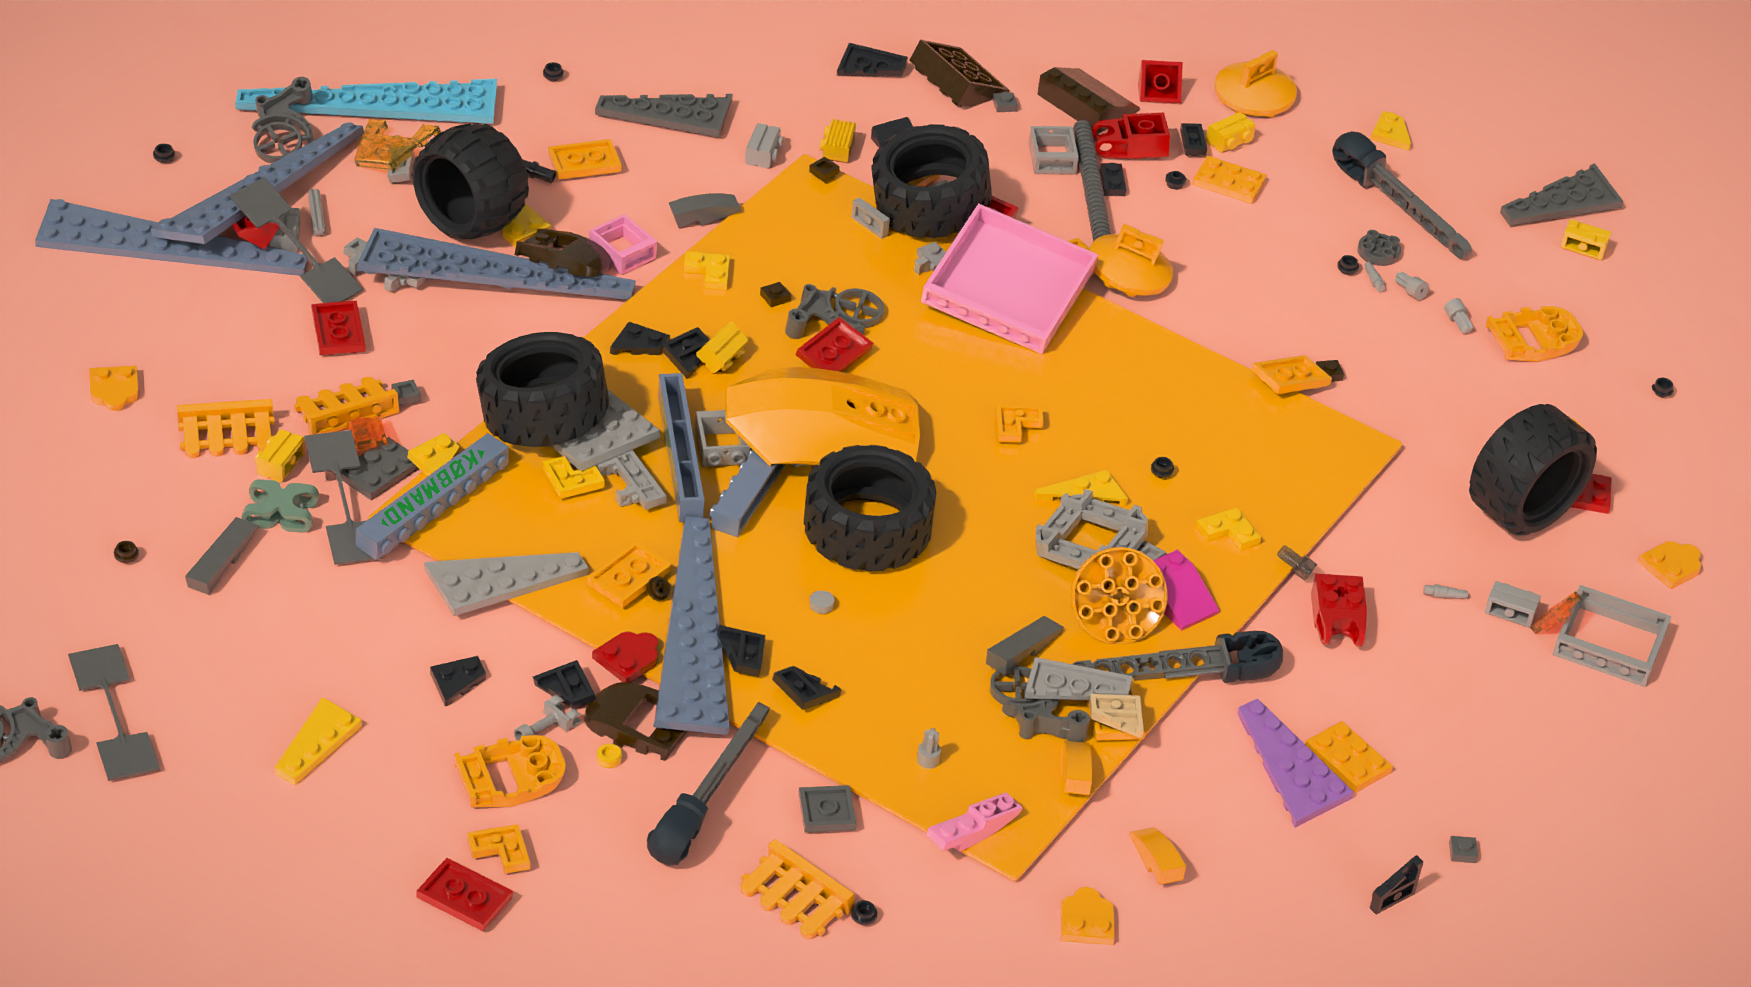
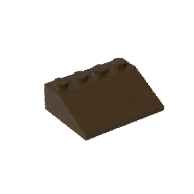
M920 39L909 59L915 65V70L925 74L930 83L937 85L939 91L951 97L952 103L959 107L963 105L972 107L992 100L993 93L1010 92L1005 85L961 47Z
M1053 67L1040 74L1037 95L1073 119L1088 121L1091 124V129L1099 121L1122 118L1123 114H1134L1140 110L1139 106L1080 68ZM1101 127L1096 131V133L1099 134L1107 128Z

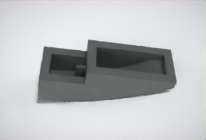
M699 194L668 202L678 228L699 221L700 226H704L741 211L734 194Z

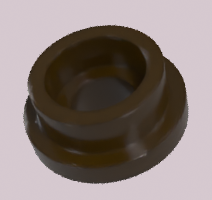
M121 541L114 549V558L122 563L132 562L139 555L138 548L131 541Z
M653 577L647 583V592L656 601L664 600L670 593V584L663 577Z

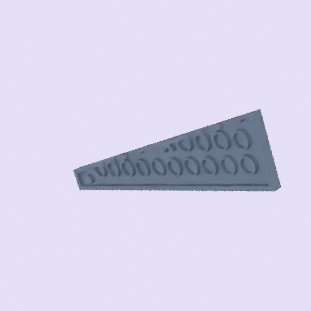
M351 122L344 123L337 129L274 163L260 166L258 168L259 171L245 176L244 179L171 218L160 220L157 226L151 228L152 237L206 244L246 216L229 197L231 194L263 177L268 180L278 193L362 136L364 134L363 126L354 125Z
M50 199L35 239V245L39 248L296 276L304 274L308 264V259L304 254L268 246L264 250L250 242L218 235L206 244L152 237L151 228L157 226L159 222L65 202L63 199Z
M375 227L357 265V271H364L367 274L385 273L497 285L505 289L515 287L627 300L633 296L636 286V280L607 274L596 277L578 276L568 273V268L560 266L557 270L548 268V263L542 261L534 263L529 261L528 258Z
M686 516L683 523L679 561L676 570V581L673 590L674 594L653 727L728 735L730 727L722 645L717 636L719 615L710 523L707 518Z

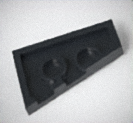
M848 43L838 66L837 76L902 77L908 63V57Z

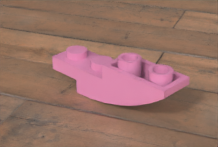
M1005 792L970 805L967 813L929 827L926 835L942 851L954 847L960 852L1000 830L1021 813L1023 808Z

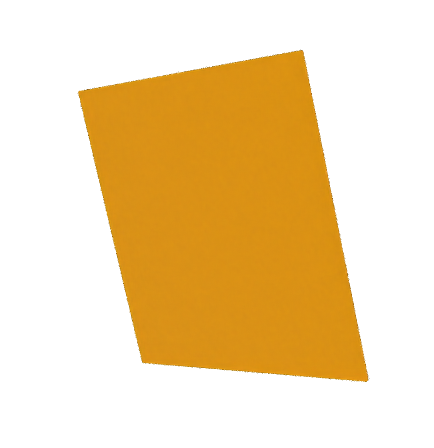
M804 154L741 205L740 212L728 216L687 250V252L730 255L727 290L704 288L705 274L684 272V253L583 337L592 342L602 356L607 389L660 430V438L632 450L667 496L665 504L646 510L640 502H632L631 505L620 507L616 502V490H625L627 485L618 473H612L609 476L603 475L605 484L602 489L560 499L542 466L543 461L563 456L551 446L526 447L501 441L499 436H493L486 428L483 420L457 442L460 446L459 453L489 433L509 446V462L507 466L492 475L488 481L477 486L473 492L466 494L455 505H451L439 517L432 519L423 529L413 533L403 543L436 561L578 552L589 568L588 575L508 599V601L594 649H597L622 632H633L635 634L648 632L655 635L658 639V646L656 648L658 653L657 664L642 675L660 685L684 522H679L658 399L659 374L681 372L663 352L661 355H631V351L618 350L617 355L610 354V346L628 322L670 335V340L696 327H699L711 339L725 325L733 322L739 328V332H742L748 339V343L743 347L746 351L736 360L733 357L731 359L733 364L724 372L720 369L716 373H711L705 366L706 363L701 361L690 378L686 379L683 375L704 495L703 518L709 519L719 625L766 635L759 677L734 672L722 646L729 724L739 729L758 702L770 707V710L753 737L839 785H850L852 792L926 833L931 826L966 814L970 805L1005 792L1008 793L1023 808L1021 813L991 836L960 852L1003 876L1016 881L1143 739L1095 740L1090 719L1088 736L1085 743H1090L1092 757L1090 794L1064 793V741L1068 740L1048 733L1034 734L1030 739L1020 737V726L1016 718L1005 715L1002 711L1003 704L996 701L990 693V680L993 673L997 670L986 664L987 649L1043 616L1064 627L1063 632L1037 655L1032 656L1029 654L1017 666L1032 669L1035 657L1068 664L1091 660L1093 663L1098 659L1213 646L1219 634L1229 633L1233 636L1234 633L1239 632L1402 447V442L1297 391L1277 394L1264 381H1261L1250 368L1084 288L1043 354L921 302L923 288L934 271L921 272L920 275L914 271L915 260L919 258L917 256V249L936 242L947 252L959 233L938 238H918L908 236L902 231L897 232L889 227L888 236L881 239L851 218L853 201L857 198H861L876 209L874 187L842 171H839V174L824 182L809 172V166L816 162L817 159ZM781 282L791 294L790 302L770 307L760 295L761 287ZM806 284H813L817 289L829 291L834 287L837 294L847 289H864L874 293L881 299L884 304L881 321L875 326L864 328L863 335L873 342L872 349L843 372L904 389L918 404L920 440L916 462H920L929 471L931 479L935 482L937 493L931 539L926 549L917 558H912L911 562L896 569L887 568L884 571H866L843 567L838 562L825 558L817 552L816 544L809 542L805 534L803 520L808 476L815 465L795 467L793 464H786L738 537L711 528V508L714 504H718L722 491L728 489L731 478L734 475L737 476L741 465L702 467L695 431L696 411L725 410L726 387L767 370L790 367L811 368L795 355L796 351L829 324L818 316H812L802 338H790L785 333L788 313L792 309H797L800 305L803 288ZM860 297L845 298L857 303L856 308L858 307ZM832 298V300L830 301L833 310L836 301L835 298ZM865 300L863 306L878 309L871 301ZM840 307L846 314L853 317L855 310ZM860 309L858 319L873 318L872 316L863 314L862 309ZM996 404L1042 406L1043 427H1021V443L998 442ZM737 433L705 435L707 447L739 445ZM1158 457H1167L1173 463L1174 473L1170 477L1159 478L1151 472V464ZM568 461L573 471L579 470L570 461ZM1107 470L1127 496L1128 501L1126 506H1119V501L1104 500V502L1131 510L1134 505L1142 507V513L1148 519V535L1144 541L1166 551L1167 554L1178 549L1194 565L1219 608V614L1183 631L1164 614L1157 627L1150 634L1133 643L1108 644L1090 636L1079 625L1071 606V586L1078 569L1039 557L1036 552V527L1038 524L1044 526L1061 505V497H1053V501L1035 499L1034 490ZM421 472L369 515L368 519L428 476ZM852 500L840 504L842 507L855 513L871 516H882L899 512L897 508L889 504L874 500ZM1237 507L1261 536V542L1259 545L1239 550L1228 535L1207 541L1195 527L1196 521ZM1081 519L1065 540L1098 550L1101 545L1108 546L1119 531ZM634 541H637L672 564L671 572L663 577L668 580L671 589L667 598L661 601L652 599L646 590L622 608L586 585V577ZM816 591L831 593L834 596L833 610L826 614L814 612L809 605L810 596ZM1118 638L1111 642H1127L1133 639ZM1200 657L1191 658L1192 663L1196 666L1204 664ZM1168 660L1170 667H1180V663L1177 660ZM1150 663L1146 664V666H1149L1151 670H1154V667L1151 666ZM1128 664L1120 666L1124 673L1129 674L1133 672L1132 667ZM795 666L804 670L807 674L821 678L820 684L831 689L835 685L840 687L841 693L838 698L802 710L772 678L774 672ZM1098 667V668H1097L1098 670H1103V671H1108V672H1109V670H1108L1107 668H1105V667ZM1009 675L997 681L1014 683V677ZM1200 675L1134 681L1137 696H1140L1142 718L1146 731L1145 736ZM1020 676V689L1021 683H1028L1029 678ZM1013 687V691L1000 692L1006 696L1015 698L1016 687ZM1021 691V699H1022V698H1025V692H1022V691ZM1060 699L1057 708L1052 714L1057 717H1068V714L1073 710H1082L1089 714L1087 701ZM935 728V731L939 732L940 762L935 768L926 769L917 762L918 747L923 742L925 730Z

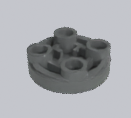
M1368 230L1367 234L1359 240L1357 251L1363 260L1371 262L1373 265H1392L1400 258V239L1397 236L1381 234L1377 230Z

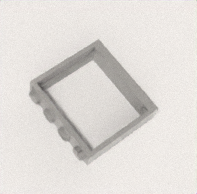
M1580 585L1557 637L1552 655L1645 687L1672 616ZM1581 608L1656 634L1657 637L1647 662L1569 636L1579 609Z

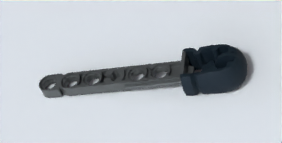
M1350 131L1341 134L1336 139L1332 148V155L1337 165L1354 180H1358L1363 188L1376 185L1442 245L1448 247L1449 251L1457 258L1464 259L1472 253V247L1467 239L1460 233H1457L1450 224L1385 168L1386 154L1381 150H1377L1376 145L1360 132Z
M1255 630L1236 632L1233 636L1229 633L1219 634L1213 646L1098 659L1093 663L1091 660L1077 661L1073 665L1093 669L1105 667L1109 672L1133 676L1134 681L1220 673L1222 681L1229 683L1235 682L1237 679L1248 681L1270 677L1280 668L1283 662V648L1280 641L1271 633ZM1237 651L1239 660L1237 664H1231L1230 652ZM1200 657L1204 664L1196 666L1192 663L1191 658ZM1168 660H1177L1180 663V667H1170ZM1150 663V665L1154 667V670H1151L1149 666H1146V664ZM1128 664L1132 667L1133 672L1129 674L1124 673L1120 666Z
M761 702L755 705L750 715L736 732L694 794L681 793L677 798L676 805H672L660 819L655 829L649 832L646 839L647 849L650 855L659 863L668 866L678 865L687 857L691 839H695L707 814V802L764 722L770 707Z

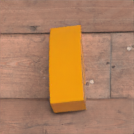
M1064 741V793L1090 794L1092 783L1090 743Z
M1151 827L1130 832V837L1148 873H1154L1159 885L1184 879L1186 865L1174 845L1160 830Z

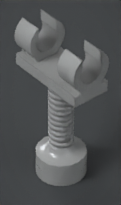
M554 695L549 700L544 701L543 713L546 717L531 726L523 724L515 728L514 737L517 741L521 739V736L535 735L554 723L567 732L570 728L580 724L581 720L577 717L582 714L576 709H571L565 715L562 712L564 706L561 704L565 700L559 695Z

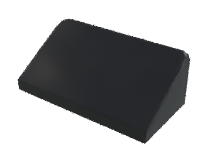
M904 117L875 125L871 130V140L878 148L884 147L883 143L894 134L897 135L905 129L912 128L911 120L909 117Z

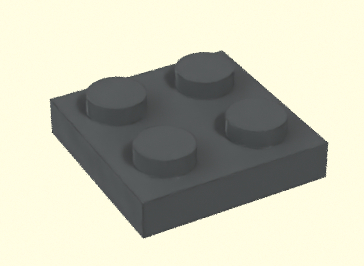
M850 785L799 787L798 797L804 833L856 830V818Z

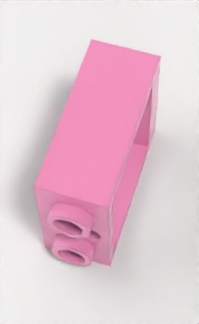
M625 214L589 230V239L601 245L608 252L611 258V266L621 275L656 259L657 241ZM623 236L633 246L619 252L609 242Z

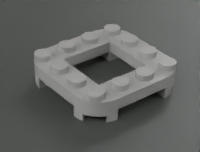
M1083 490V494L1072 496L1066 493L1061 497V505L1044 526L1037 525L1036 552L1039 557L1079 569L1090 556L1107 548L1125 547L1137 550L1147 538L1148 519L1142 513V507L1134 505L1131 510L1093 499V491ZM1081 519L1119 531L1108 546L1101 545L1098 550L1065 540Z

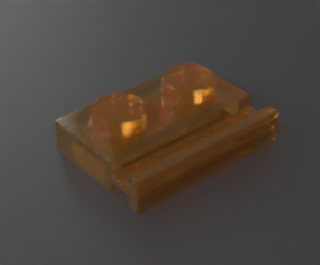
M378 414V418L375 419L358 417L347 422L348 429L352 430L357 452L375 448L378 443L384 442V445L388 444L381 414Z
M1575 591L1548 609L1545 614L1530 626L1531 630L1535 634L1543 629L1548 632L1557 624V620L1560 623L1571 615L1569 610L1576 602L1582 599L1580 595Z

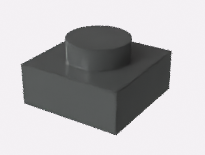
M993 93V103L997 113L1017 112L1018 104L1014 93Z
M414 379L391 384V390L395 389L398 393L399 405L421 401V393Z
M1450 837L1449 848L1452 862H1477L1478 851L1475 837Z

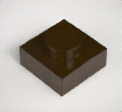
M825 156L809 166V172L824 182L839 174L840 166Z
M781 282L770 284L760 289V295L770 307L781 305L791 300V294Z
M1338 360L1316 361V365L1332 378L1331 382L1343 381L1344 373Z

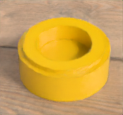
M615 744L601 745L597 749V763L604 768L617 767L622 761L621 748Z

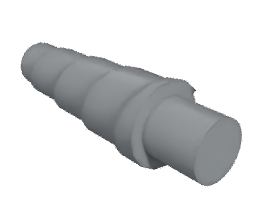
M1366 262L1364 267L1372 286L1378 292L1384 291L1383 278H1381L1371 262Z
M1425 584L1423 587V594H1429L1432 597L1468 598V591L1441 586L1439 584Z

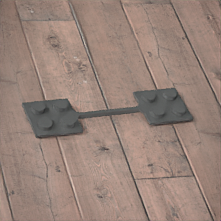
M265 177L229 196L257 229L269 222L276 223L312 263L313 269L302 274L300 278L322 303L342 302L363 291V288L336 257L324 263H318L279 219L282 215L292 211V208Z
M352 430L305 435L304 439L312 472L331 471L335 473L346 515V522L343 524L326 526L334 565L375 560L355 546L356 528L366 521L355 522L351 519L340 472L344 469L360 468Z
M114 644L69 653L68 657L79 691L96 687L102 688L105 691L118 731L116 738L96 742L108 781L160 770L148 731L133 735L124 734L114 707L109 686L115 683L130 681L119 645Z

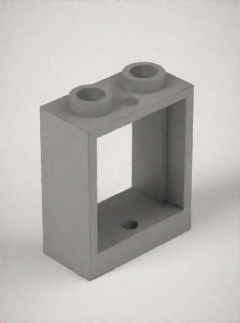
M1030 126L1028 144L1034 174H1076L1079 157L1072 126ZM1038 146H1065L1066 152H1039Z
M725 410L696 411L695 431L702 467L741 465L743 461L746 462L749 458L750 446L738 434L739 445L707 447L705 438L707 434L736 433L725 422Z

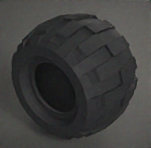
M469 123L451 127L433 137L424 145L425 148L420 151L419 156L415 158L412 180L416 198L431 223L447 236L452 235L455 239L461 240L490 236L509 225L525 206V199L529 194L528 174L525 164L510 139L502 132L497 131L493 126L487 124L480 125L478 123L471 125Z

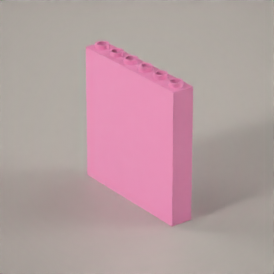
M978 204L925 284L921 302L1043 354L1092 275L1098 254Z

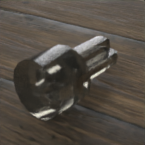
M1287 545L1282 546L1277 553L1280 559L1294 568L1293 573L1304 581L1317 566V563L1306 555L1301 557Z

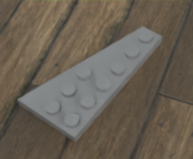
M578 552L424 562L425 572L453 616L586 576L589 569Z

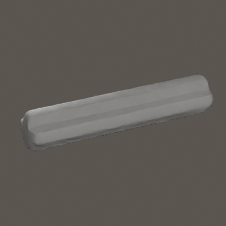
M317 188L315 190L310 189L308 191L313 233L317 237L319 235L324 236L326 228L320 190Z

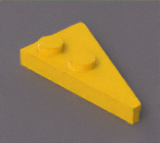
M1107 470L1034 490V498L1044 501H1053V497H1062L1066 493L1069 496L1083 494V490L1093 491V499L1102 502L1104 500L1119 501V506H1126L1128 501L1127 496Z

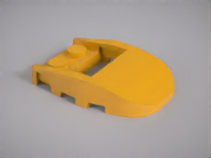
M1541 306L1540 310L1522 307L1520 312L1512 313L1511 310L1503 312L1501 318L1493 319L1492 316H1488L1486 322V329L1491 330L1503 349L1506 360L1539 362L1559 357L1574 350L1583 336V329L1574 315L1563 308L1554 306ZM1528 327L1541 349H1535L1534 346L1529 347L1517 328Z
M541 735L521 736V739L517 741H508L506 737L497 739V744L484 747L482 744L473 747V753L460 756L459 752L454 754V766L459 772L471 807H511L544 796L560 784L566 768L559 746L550 738ZM507 760L518 787L517 791L503 794L502 791H496L485 764Z

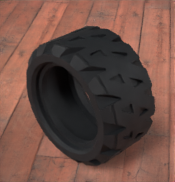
M928 124L908 128L887 139L883 143L884 147L878 148L873 157L871 171L876 209L890 218L889 227L897 232L902 231L908 236L918 238H938L959 233L978 204L988 207L991 203L992 189L987 150L975 135H970L964 129L955 126H945L944 124ZM930 175H946L957 178L951 182L932 187H918L907 184L915 179Z
M538 332L511 339L488 353L486 359L480 362L476 371V383L486 428L493 436H499L501 441L513 445L545 447L576 439L590 431L592 427L598 425L609 407V395L602 356L592 342L573 334Z
M1537 404L1528 407L1505 421L1483 446L1474 463L1469 481L1471 500L1509 533L1523 536L1540 531L1565 514L1584 491L1595 467L1597 457L1596 441L1589 432L1556 406Z
M854 445L843 447L838 452L832 451L821 458L820 465L815 464L808 476L803 520L805 534L811 544H816L817 552L828 560L832 559L838 562L840 566L866 571H884L887 568L896 569L911 562L912 558H917L926 549L931 539L937 493L935 482L931 479L929 471L920 462H915L912 456L899 450L889 449L886 446ZM852 500H874L889 504L897 508L899 512L889 515L871 516L855 513L842 507L840 504Z

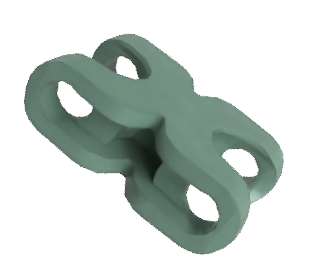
M257 479L249 487L250 498L256 503L246 505L241 518L258 524L260 529H270L277 523H280L281 528L288 532H308L312 527L313 519L311 513L306 508L316 506L320 494L318 489L310 484L291 483L282 489L277 481Z

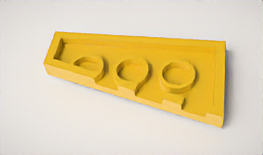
M322 697L276 764L275 774L296 785L362 727V720Z

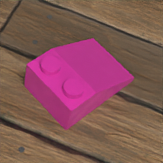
M1178 549L1153 560L1161 570L1167 586V605L1164 614L1181 631L1219 614V608L1194 565Z

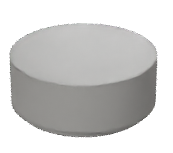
M816 591L810 596V608L819 614L829 613L834 608V596L827 591Z

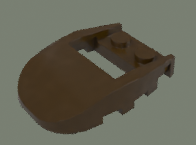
M538 228L535 235L524 242L518 241L516 243L514 255L529 257V261L539 263V260L548 263V268L557 270L560 266L568 268V273L596 277L603 275L611 269V258L601 245L572 232ZM563 245H567L566 247H564V248L561 249V250L555 248V247H560V248H562Z
M630 682L615 683L601 690L596 695V701L589 703L584 715L586 726L600 737L607 736L613 739V744L621 748L624 745L636 748L635 752L646 755L649 751L661 755L660 760L663 761L669 757L688 732L685 730L656 727L648 737L624 725L645 698L647 702L656 705L659 690Z

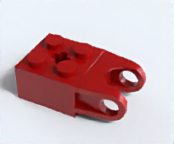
M1164 112L1123 114L1122 118L1102 120L1095 123L1092 127L1093 137L1098 140L1096 142V152L1101 157L1140 159L1169 156L1170 133ZM1101 127L1108 129L1106 134L1101 135L1097 134L1096 131ZM1103 144L1112 145V147L1107 151H1102L1100 149L1101 145Z
M1315 573L1311 590L1314 627L1317 628L1321 643L1329 645L1331 636L1344 634L1352 639L1356 647H1363L1367 620L1363 576Z

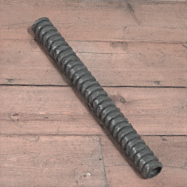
M1080 120L1073 125V132L1094 242L1101 236L1111 234L1091 124L1088 121Z

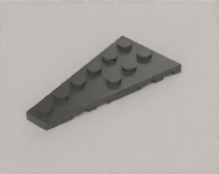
M693 94L659 95V98H648V95H640V98H628L626 95H600L595 107V115L719 137L733 100V94H725V97H714V94H706V97H695Z
M1594 163L1585 171L1582 169L1576 171V174L1572 177L1566 176L1544 186L1542 191H1533L1529 194V197L1524 199L1518 198L1501 206L1500 214L1508 225L1511 226L1622 208L1623 200Z

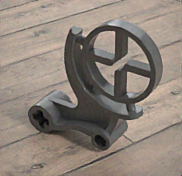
M302 76L295 78L291 85L273 97L267 98L265 95L256 97V108L260 118L252 124V129L256 132L253 143L255 152L261 160L267 163H274L300 149L302 141L308 140V143L313 141V133L308 121L299 113L289 109V106L292 104L306 105L313 100L311 82L308 78ZM296 127L301 129L306 135H301ZM274 130L292 132L280 138L281 143H278V149L282 154L281 156L265 154V152L274 149L275 143L278 142ZM269 133L273 141L258 147L261 137ZM298 139L296 147L287 153L283 145Z
M806 284L803 288L800 305L797 309H792L788 313L785 333L790 338H802L810 318L818 316L827 324L840 317L861 334H864V328L875 326L881 321L884 304L877 295L864 289H847L837 294L834 287L829 291L817 289L813 284ZM860 297L858 307L856 308L857 303L845 298ZM832 298L836 299L834 310L830 304ZM865 300L871 301L878 309L863 306ZM840 307L855 310L853 317L846 314ZM860 309H862L863 314L872 316L873 318L858 319Z
M1016 666L1006 675L999 671L993 673L990 680V693L996 701L1003 704L1002 711L1005 715L1016 718L1020 726V737L1030 739L1034 734L1048 733L1068 741L1085 742L1087 740L1090 723L1088 713L1082 710H1073L1068 714V717H1057L1052 713L1057 708L1060 699H1021V691H1026L1028 683H1021L1020 689V676L1029 678L1032 669ZM1009 675L1014 677V683L997 681ZM1013 687H1016L1015 698L1006 696L1000 692L1013 691Z
M28 697L22 701L21 705L10 709L0 705V718L4 719L11 727L10 734L5 735L4 726L0 719V762L14 755L30 736H37L48 748L52 758L63 759L70 755L72 745L67 728L63 725H54L51 721L42 718L38 702L35 698Z

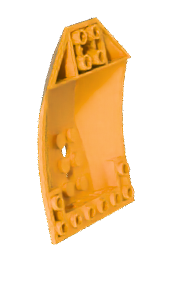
M803 367L767 370L725 389V422L769 466L771 464L820 465L821 458L832 451L838 452L843 447L854 445L886 446L889 449L899 450L912 456L916 462L920 440L918 404L904 389L849 373ZM847 402H852L855 408L850 407Z

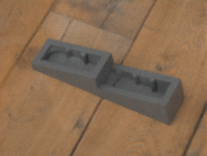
M235 517L185 575L187 587L210 595L230 563L235 564L257 531L258 524Z
M1043 616L987 649L986 664L1006 675L1029 654L1032 656L1037 655L1063 632L1064 627Z

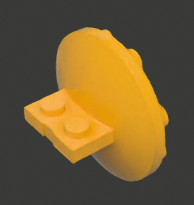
M1270 50L1251 61L1233 63L1224 67L1217 74L1214 85L1220 102L1233 109L1235 113L1241 112L1247 115L1266 116L1268 118L1275 117L1276 114L1288 110L1294 104L1297 88L1288 74L1276 68L1278 53L1274 50Z
M1123 224L1119 234H1108L1097 238L1089 251L1098 254L1094 272L1104 281V285L1123 291L1130 297L1160 294L1169 287L1173 278L1172 265L1168 258L1160 251L1164 240L1143 233L1139 229L1127 224Z
M1125 547L1107 548L1090 556L1078 569L1071 586V606L1079 625L1093 638L1108 644L1133 643L1143 639L1157 627L1167 605V586L1159 567L1142 552ZM1118 638L1133 639L1127 642H1111Z

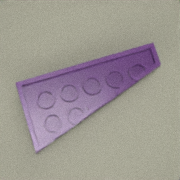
M1258 698L1238 708L1237 715L1247 735L1251 736L1255 743L1254 748L1257 754L1261 755L1263 759L1262 764L1276 792L1280 793L1283 799V806L1292 817L1291 822L1294 828L1352 799L1354 792Z

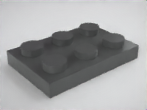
M387 437L358 457L360 468L344 469L340 472L343 482L369 500H373L419 468L407 458L408 449Z

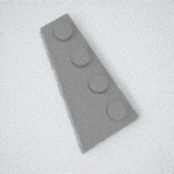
M1035 657L1025 691V699L1089 700L1090 694L1129 695L1133 676Z

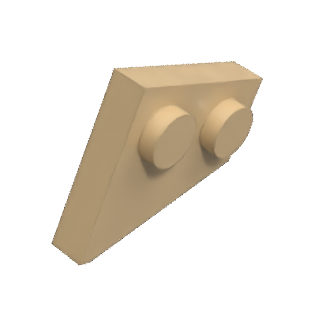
M1090 694L1091 719L1138 738L1143 737L1144 729L1140 696Z

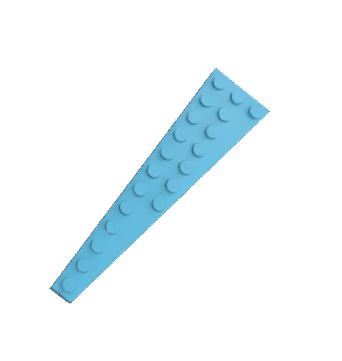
M497 78L472 79L471 83H458V80H450V84H438L437 81H429L425 85H419L416 82L341 85L340 89H329V86H320V89L312 90L313 100L309 104L299 105L295 103L290 105L289 109L297 113L494 124ZM285 87L238 89L235 108L246 111L257 110L255 102L257 96L273 97L281 93Z

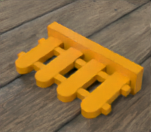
M364 377L361 379V385L356 387L351 383H343L339 387L340 391L335 393L329 389H323L318 392V398L311 399L309 396H299L296 398L294 410L303 413V421L308 423L309 435L330 433L399 413L398 393L395 389L385 391L382 388L383 383L381 380H375L373 377ZM366 392L368 397H363L360 393ZM344 398L347 403L342 404L339 400ZM323 405L325 409L320 410L317 406Z
M259 399L177 405L179 431H184V442H180V450H185V454L189 458L198 457L200 449L209 448L210 454L215 457L221 456L224 453V447H233L234 452L238 455L246 454L248 446L257 445L258 451H263L266 448L268 439L271 437L270 425H274L273 400ZM255 426L256 437H247L246 427ZM222 428L232 429L231 439H223ZM207 429L208 440L199 441L198 430Z
M775 838L768 844L769 856L765 857L763 855L759 859L760 865L750 875L745 873L741 877L743 881L741 883V893L744 896L751 897L757 892L762 894L763 896L760 899L762 909L771 911L779 906L782 909L780 913L781 922L785 925H791L797 920L803 923L800 927V933L805 939H812L817 934L822 936L825 933L824 927L834 917L839 919L843 912L849 915L852 907L855 905L854 893ZM775 874L779 876L780 879L770 889L764 886ZM795 888L799 890L800 893L790 903L784 900ZM816 902L820 907L810 917L805 915L804 913Z

